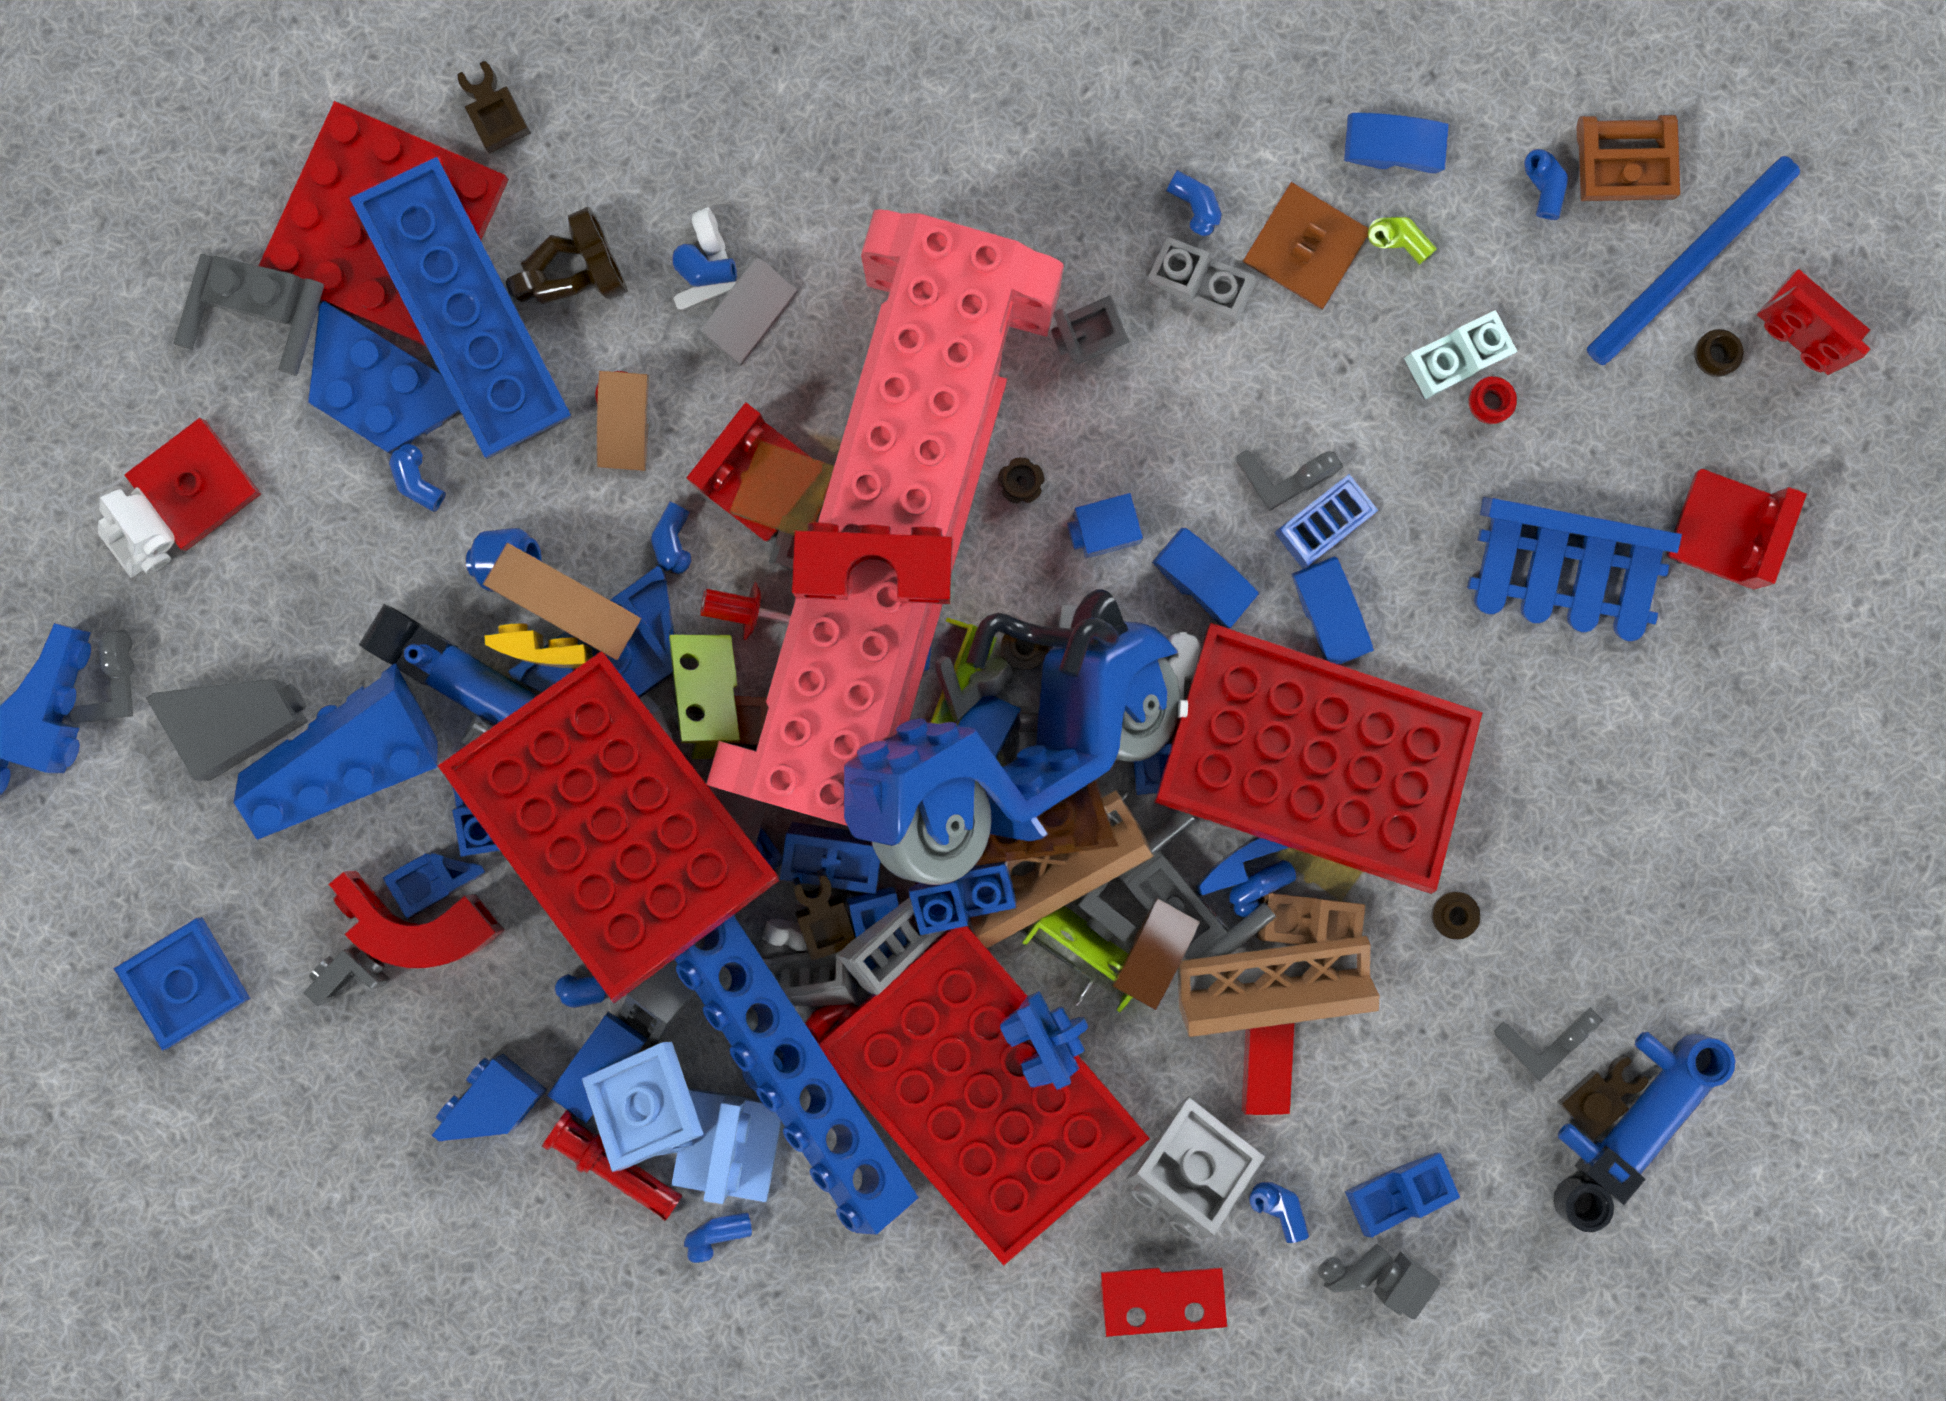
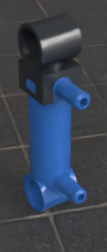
M383 604L359 643L362 648L391 665L396 663L399 671L423 685L430 686L494 726L537 696L459 649L457 645L387 604Z
M1642 1032L1636 1038L1635 1046L1662 1068L1660 1073L1601 1143L1596 1140L1593 1143L1571 1123L1562 1126L1558 1132V1138L1581 1157L1574 1166L1586 1176L1566 1178L1557 1186L1553 1202L1557 1213L1562 1219L1575 1228L1590 1233L1600 1231L1610 1223L1614 1214L1612 1198L1623 1205L1628 1202L1646 1180L1641 1175L1709 1092L1714 1087L1723 1085L1731 1078L1735 1071L1736 1060L1733 1051L1726 1043L1706 1035L1690 1034L1677 1042L1672 1053L1649 1032ZM1707 1048L1710 1051L1711 1062L1704 1071L1699 1072L1695 1064L1696 1056L1702 1049ZM1590 1193L1592 1204L1589 1210L1580 1215L1576 1214L1574 1210L1576 1199L1581 1194Z

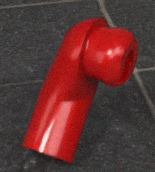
M854 1003L823 1006L815 1010L804 1023L818 1043L837 1021L839 1023L843 1021L859 1006H856Z

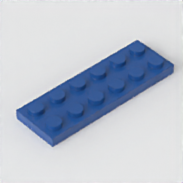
M438 157L350 198L486 459L572 418Z

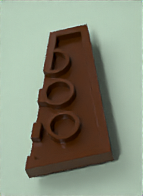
M1095 779L1037 816V819L1048 833L1043 839L1025 841L990 834L985 850L975 866L1119 846L1097 780Z

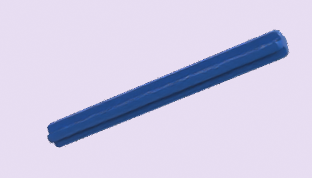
M1787 156L1780 157L1587 347L1589 356L1599 365H1606L1799 175V166Z

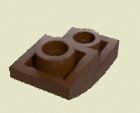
M1156 898L1133 939L1135 942L1111 985L1156 1010L1200 922Z

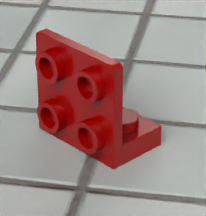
M1800 269L1794 271L1756 314L1765 322L1764 328L1772 337L1782 342L1788 341L1801 352L1800 358L1803 363L1819 373L1824 372L1830 375L1864 358L1870 351V347L1862 341L1870 332V329Z
M745 402L686 478L697 490L762 540L769 542L780 529L783 517H789L823 474L824 468L767 424L761 413Z
M1700 469L1695 472L1674 533L1682 534L1678 553L1667 551L1666 555L1672 560L1753 590L1773 585L1777 580L1807 493L1787 487L1770 494L1711 471Z

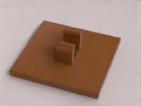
M1291 182L1242 262L1323 310L1366 240L1369 228Z

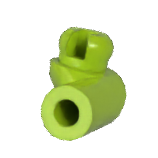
M1382 217L1373 221L1369 226L1368 239L1372 245L1378 248H1405L1419 265L1437 250L1433 243L1408 217Z

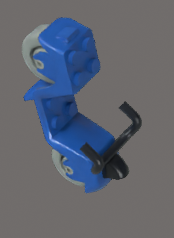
M1096 589L1083 598L1075 610L1071 628L1040 626L999 612L988 615L980 622L975 632L966 660V664L972 667L984 669L994 636L997 632L1025 642L1053 647L1045 655L1043 661L1036 745L1018 752L1016 760L1002 767L975 728L959 727L954 722L942 724L927 723L922 718L907 721L896 728L897 734L887 740L875 741L862 746L857 751L858 756L844 765V819L851 834L856 839L871 841L879 860L896 876L929 885L947 884L967 874L982 856L990 834L1025 841L1043 839L1048 833L1037 819L1038 815L1108 772L1115 760L1136 762L1147 759L1159 752L1169 741L1178 721L1180 689L1171 665L1164 658L1178 653V650L1168 638L1153 626L1140 622H1125L1115 598L1103 589Z

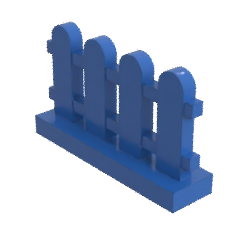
M1483 497L1480 516L1490 517L1491 523L1489 530H1479L1477 540L1486 542L1479 578L1469 576L1467 585L1468 589L1476 590L1474 602L1481 612L1486 614L1500 612L1505 605L1506 597L1510 596L1522 599L1521 613L1526 620L1532 623H1542L1551 616L1553 605L1567 607V621L1574 630L1579 632L1593 630L1598 624L1600 614L1615 617L1613 623L1614 631L1619 638L1626 641H1635L1641 638L1647 623L1656 624L1658 613L1650 611L1657 576L1667 577L1669 565L1661 563L1663 551L1678 553L1682 534ZM1522 524L1538 526L1536 539L1520 537ZM1569 533L1585 535L1582 548L1567 546ZM1616 542L1631 544L1629 557L1614 554ZM1517 548L1533 551L1525 587L1509 584ZM1564 557L1579 560L1571 596L1556 593ZM1611 566L1626 569L1618 605L1603 602Z

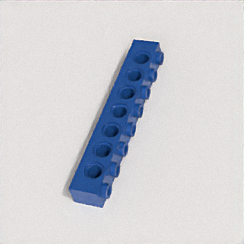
M733 915L705 936V944L701 950L694 944L675 958L678 964L676 972L684 985L691 990H695L704 1003L703 1013L708 1022L716 1030L722 1031L731 1044L730 1054L733 1060L742 1070L749 1071L759 1086L756 1092L761 1102L767 1109L776 1112L784 1124L783 1134L788 1143L796 1151L802 1152L812 1168H810L809 1172L813 1181L820 1189L829 1192L837 1204L836 1214L841 1223L851 1232L877 1235L919 1197ZM723 966L729 970L732 978L731 986L728 990H725L719 981V972ZM750 1007L756 1011L758 1016V1024L754 1031L749 1028L746 1022V1013ZM777 1047L784 1055V1065L780 1071L776 1069L773 1063V1054ZM804 1087L810 1094V1105L806 1111L803 1110L800 1104V1094ZM830 1128L834 1130L837 1139L832 1151L828 1148L826 1136ZM857 1168L862 1173V1184L858 1190L853 1185V1174Z

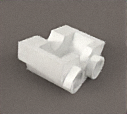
M138 487L131 493V496H126L121 489L100 497L99 511L104 518L98 521V535L130 578H133L143 570L147 575L153 574L168 564L171 558L167 551L175 540L172 531Z

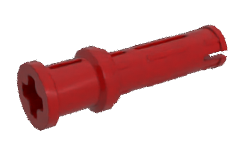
M566 1110L542 1144V1147L546 1150L554 1148L575 1162L576 1170L587 1174L589 1170L661 1217L663 1221H666L683 1195L668 1187L636 1164L626 1169L612 1172L600 1133L595 1135L572 1119L573 1114Z

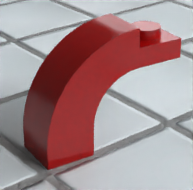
M356 870L342 872L328 884L337 894L333 897V900L341 912L348 918L353 919L356 917L359 921L345 933V936L363 952L391 965L406 968H429L452 963L480 951L505 931L476 894L465 895L437 919L424 924L406 921L392 913Z

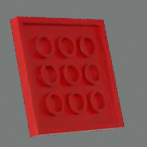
M334 101L258 266L294 274L302 279L318 281L324 284L320 301H325L336 308L426 346L350 198L438 157L480 240H482L509 179L500 172Z

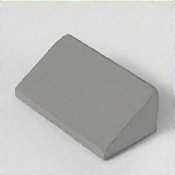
M757 256L704 323L700 332L707 341L739 365H742L798 291Z

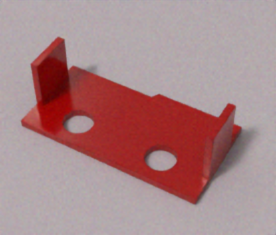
M1159 1267L1101 1272L1100 1286L1106 1337L1227 1327L1222 1267L1161 1272ZM1191 1303H1198L1203 1307V1316L1198 1321H1190L1185 1316V1309ZM1135 1307L1141 1308L1146 1315L1145 1321L1139 1326H1133L1127 1321L1128 1311Z

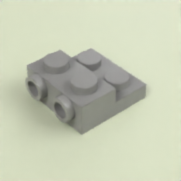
M1188 1097L1179 1105L1159 1137L1151 1141L1126 1180L1135 1187L1131 1193L1138 1202L1153 1210L1159 1205L1173 1217L1170 1225L1180 1235L1190 1240H1194L1196 1236L1200 1239H1205L1216 1234L1265 1156Z

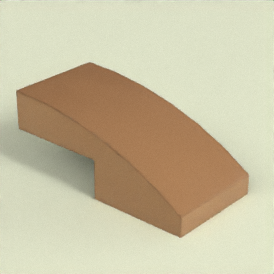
M599 371L597 467L646 471L649 424L646 423L649 389L648 374Z
M1270 893L1261 899V904L1265 902L1277 917L1258 932L1257 939L1303 945L1362 937L1366 904Z

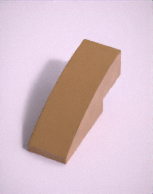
M509 543L505 544L483 582V585L615 660L619 659L642 619Z

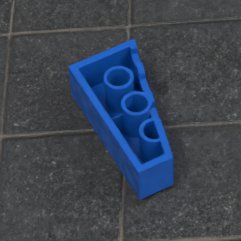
M396 663L383 671L381 678L366 688L362 686L349 695L344 704L327 716L322 714L308 724V729L293 740H285L238 773L233 803L257 840L437 768L438 740Z

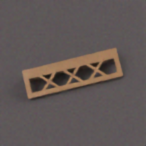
M1117 790L1103 797V801L1108 814L1116 810L1123 820L1112 826L1119 846L1007 861L1017 900L1016 908L970 917L975 936L986 948L993 946L1153 857L1140 825ZM1022 861L1037 862L1034 870L1024 876L1011 875L1013 866Z
M1367 936L1181 961L1178 967L1179 1009L1188 1036L1194 1037L1379 1011L1380 995L1370 976L1371 944ZM1357 954V968L1336 971L1330 967L1341 956ZM1306 961L1312 965L1302 976L1289 977L1283 973L1294 962ZM1258 967L1265 972L1256 982L1243 984L1236 979L1243 971L1249 968ZM1212 974L1218 978L1208 989L1191 991L1190 976Z

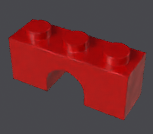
M808 523L807 531H795L792 594L796 598L848 600V583L854 569L864 562L875 560L888 564L896 572L898 577L897 598L899 602L950 604L952 537L942 536V528L912 527L911 535L890 534L891 527L885 525H860L859 533L839 532L838 524Z

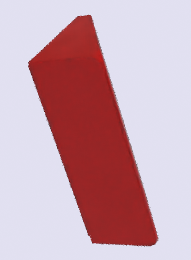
M1295 1023L1245 1030L1241 1108L1245 1115L1290 1114Z

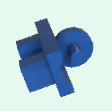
M1038 991L1027 996L1020 1007L1002 1021L1000 1029L1007 1043L1012 1047L1031 1039L1037 1054L1025 1058L1021 1064L1023 1074L1030 1087L1033 1088L1053 1082L1058 1090L1071 1083L1070 1076L1079 1069L1074 1056L1085 1051L1078 1036L1088 1029V1024L1084 1017L1069 1020L1063 1006L1050 1012L1043 996Z

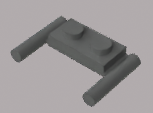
M200 254L173 344L193 350L206 305L291 325L278 370L297 376L324 284L312 279H302L286 272L218 256L212 257Z
M1178 810L1145 837L1153 857L1118 877L1148 912L1156 898L1200 922L1184 955L1187 960L1231 954L1277 916L1264 902L1228 932L1224 929V926L1160 851L1196 821L1194 815Z

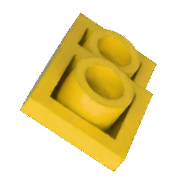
M525 623L498 626L499 634L484 635L486 646L514 658L542 666L578 668L593 657L592 648L578 645L577 638L548 640L549 648L544 649L543 635L533 630L528 631V624Z

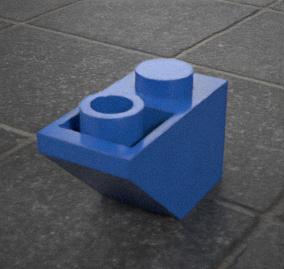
M501 1054L493 1058L491 1062L485 1057L467 1077L466 1081L472 1086L463 1097L459 1099L454 1095L439 1111L436 1119L441 1124L432 1136L438 1141L508 1134L518 1127L547 1089L506 1055Z

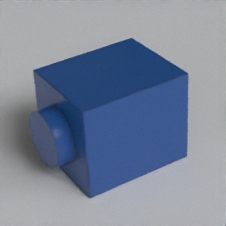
M1131 493L1076 507L1073 512L1074 521L1067 522L1074 550L1082 548L1085 559L1139 545L1143 540Z

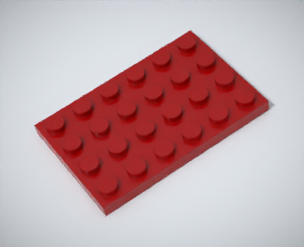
M1210 623L1206 630L1185 699L1188 700L1187 717L1179 719L1154 802L1429 894L1437 891L1483 712Z
M602 651L437 765L613 1003H616L779 881L778 875Z
M968 926L947 930L879 995L873 994L826 1034L818 1042V1045L841 1080L1001 1264L1005 1266L1150 1138L1079 1055L1074 1056L1079 1069L1070 1076L1071 1083L1058 1090L1053 1082L1033 1088L1030 1087L1023 1074L1021 1064L1025 1058L1037 1054L1031 1039L1012 1047L1007 1043L1000 1029L1002 1021L1016 1011L1028 995L981 943Z

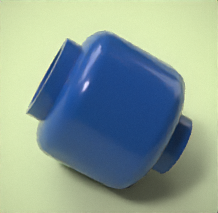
M507 528L483 531L473 540L472 547L466 554V566L469 574L475 577V580L483 589L495 592L483 585V582L506 543L515 546L542 562L538 543L535 539L530 538L522 529Z

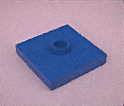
M203 917L192 920L114 968L162 1051L173 1047L251 999Z

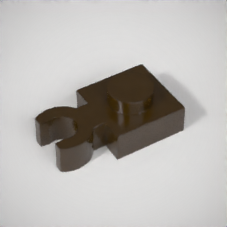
M483 61L480 63V66L485 76L480 84H470L463 71L458 73L457 77L464 92L469 97L477 100L465 106V109L485 149L490 154L531 134L508 87L505 86L495 91L497 88L496 74L490 65Z
M823 869L817 870L820 886L815 891L809 892L804 890L799 877L794 878L792 882L797 900L802 905L807 906V908L796 911L795 914L812 961L840 952L855 939L841 896L828 900L832 888L828 875Z
M1625 1055L1619 1056L1611 1062L1608 1076L1605 1079L1598 1072L1592 1071L1557 1101L1591 1140H1595L1629 1110L1620 1099L1626 1093H1638L1648 1084L1649 1080L1641 1074L1636 1076L1631 1082L1623 1080L1622 1072L1632 1062Z

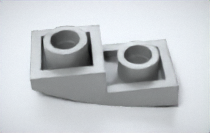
M1168 236L1147 278L1150 283L1166 292L1234 323H1238L1257 282L1255 275L1213 260L1210 252Z

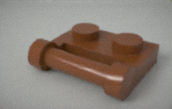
M1659 115L1657 120L1597 121L1596 116L1579 117L1576 130L1577 144L1579 145L1581 201L1675 200L1680 195L1679 136L1676 115ZM1656 139L1659 148L1599 149L1598 140Z

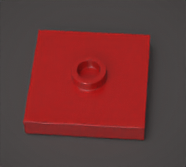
M198 418L124 474L134 489L136 487L140 488L174 534V542L184 551L189 550L261 495L260 491L207 421L202 418Z

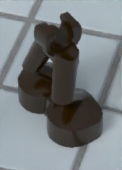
M587 206L568 215L569 232L572 239L550 235L521 262L524 272L515 274L506 280V287L511 296L520 302L535 297L541 304H546L577 295L592 284L607 299H613L628 292L626 283L614 256L610 252L609 244L599 221L590 207ZM559 252L580 254L586 262L585 270L568 278L548 280L544 273L545 268Z

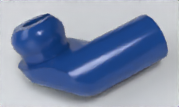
M669 501L652 533L651 542L660 567L665 571L671 570L675 574H681L689 568L691 554L682 549L678 535L690 512Z

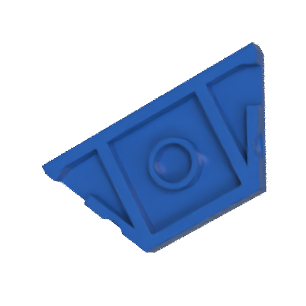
M322 301L318 312L308 403L391 455L393 451L399 450L402 445L412 444L413 439L422 434L432 432L442 426L443 421L460 412L440 373L330 304Z
M659 565L610 599V601L642 618L618 660L605 654L638 698L673 675L669 635L675 634L666 574ZM565 631L555 639L577 637ZM578 639V645H585L592 648L593 657L599 652H601L600 650ZM546 644L544 646V649L549 648V645ZM522 661L508 672L512 678L543 692L576 668H557Z

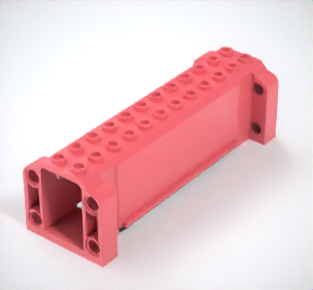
M878 209L874 210L861 258L867 286L890 293L888 300L881 304L818 522L838 524L839 532L859 533L860 525L866 524L890 526V534L911 535L912 527L942 528V536L952 537L953 571L1007 383V378L1000 377L999 373L1001 370L1002 349L1008 328L1010 326L1041 336H1048L1054 315L1053 312H1055L1059 298L1064 265L1059 260L1036 252L1016 240L920 213H898ZM875 560L864 562L854 569L848 583V600L796 598L766 703L769 709L757 750L753 751L719 741L706 785L847 826L844 819V765L858 756L857 751L862 746L875 741L887 740L896 734V728L899 725L910 720L943 604L899 602L897 598L898 577L896 572L888 564Z

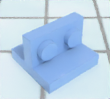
M662 1042L582 1078L612 1172L626 1169L653 1156L683 1151L694 1146L693 1139L703 1135L672 1042Z
M690 1088L689 1093L703 1135L692 1140L694 1146L677 1153L671 1186L705 1191L703 1201L723 1204L728 1196L767 1202L782 1122L776 1112L767 1109L761 1100Z

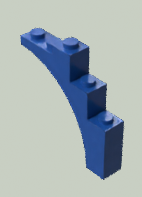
M54 623L39 659L18 689L0 705V795L6 790L10 781L11 773L10 769L7 768L9 761L45 773H65L66 768L74 763L80 747L79 740L76 739L79 728L62 723L64 715L70 713L76 701V689L73 686L78 671L82 670L89 661L91 644L88 643L91 632Z

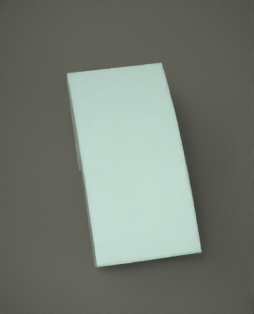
M1495 310L1457 328L1451 334L1410 353L1404 360L1424 398L1428 399L1501 362L1518 351Z

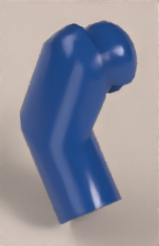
M1534 149L1527 154L1524 166L1528 177L1540 191L1536 216L1548 220H1558L1568 183L1567 173L1551 153L1543 149Z
M1177 170L1166 191L1191 205L1194 217L1191 219L1189 226L1192 231L1201 236L1212 234L1214 226L1220 224L1222 216L1214 191L1209 186Z
M682 244L673 252L672 263L675 270L694 287L736 282L737 270L733 258L708 261L700 252V249L693 244Z
M404 444L399 450L393 451L389 461L397 490L409 499L436 512L443 502L446 492L421 478L418 466L422 464V452L412 444Z
M1282 860L1248 878L1249 881L1234 886L1229 895V902L1234 904L1235 914L1240 917L1248 916L1259 907L1257 899L1296 880V872L1292 864L1287 860Z
M567 974L559 978L555 985V993L560 998L561 1003L571 1008L601 1003L608 996L594 976L577 978Z
M1273 1182L1256 1184L1249 1196V1203L1252 1209L1258 1213L1263 1211L1279 1218L1286 1243H1296L1309 1238L1298 1196L1294 1192Z
M741 1213L713 1218L689 1232L684 1241V1247H688L687 1257L689 1261L700 1263L711 1260L714 1255L711 1244L751 1237L752 1227L749 1214Z

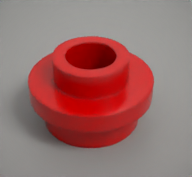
M1496 376L1486 377L1477 382L1471 389L1468 398L1469 408L1474 417L1483 423H1502L1516 409L1517 395L1515 389L1503 378ZM1487 393H1493L1499 398L1500 404L1497 409H1490L1485 405L1484 397Z

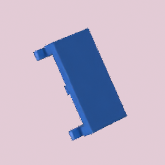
M792 822L786 832L780 880L793 882L794 878L799 877L801 883L820 886L817 870L823 869L828 875L832 888L876 894L881 861L875 853L872 842L856 839L850 830Z

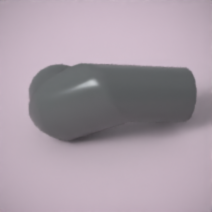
M1376 1244L1355 1265L1344 1267L1339 1258H1328L1319 1266L1318 1275L1325 1281L1324 1286L1335 1293L1366 1289L1378 1278L1382 1269L1387 1263L1392 1261V1258L1383 1247Z

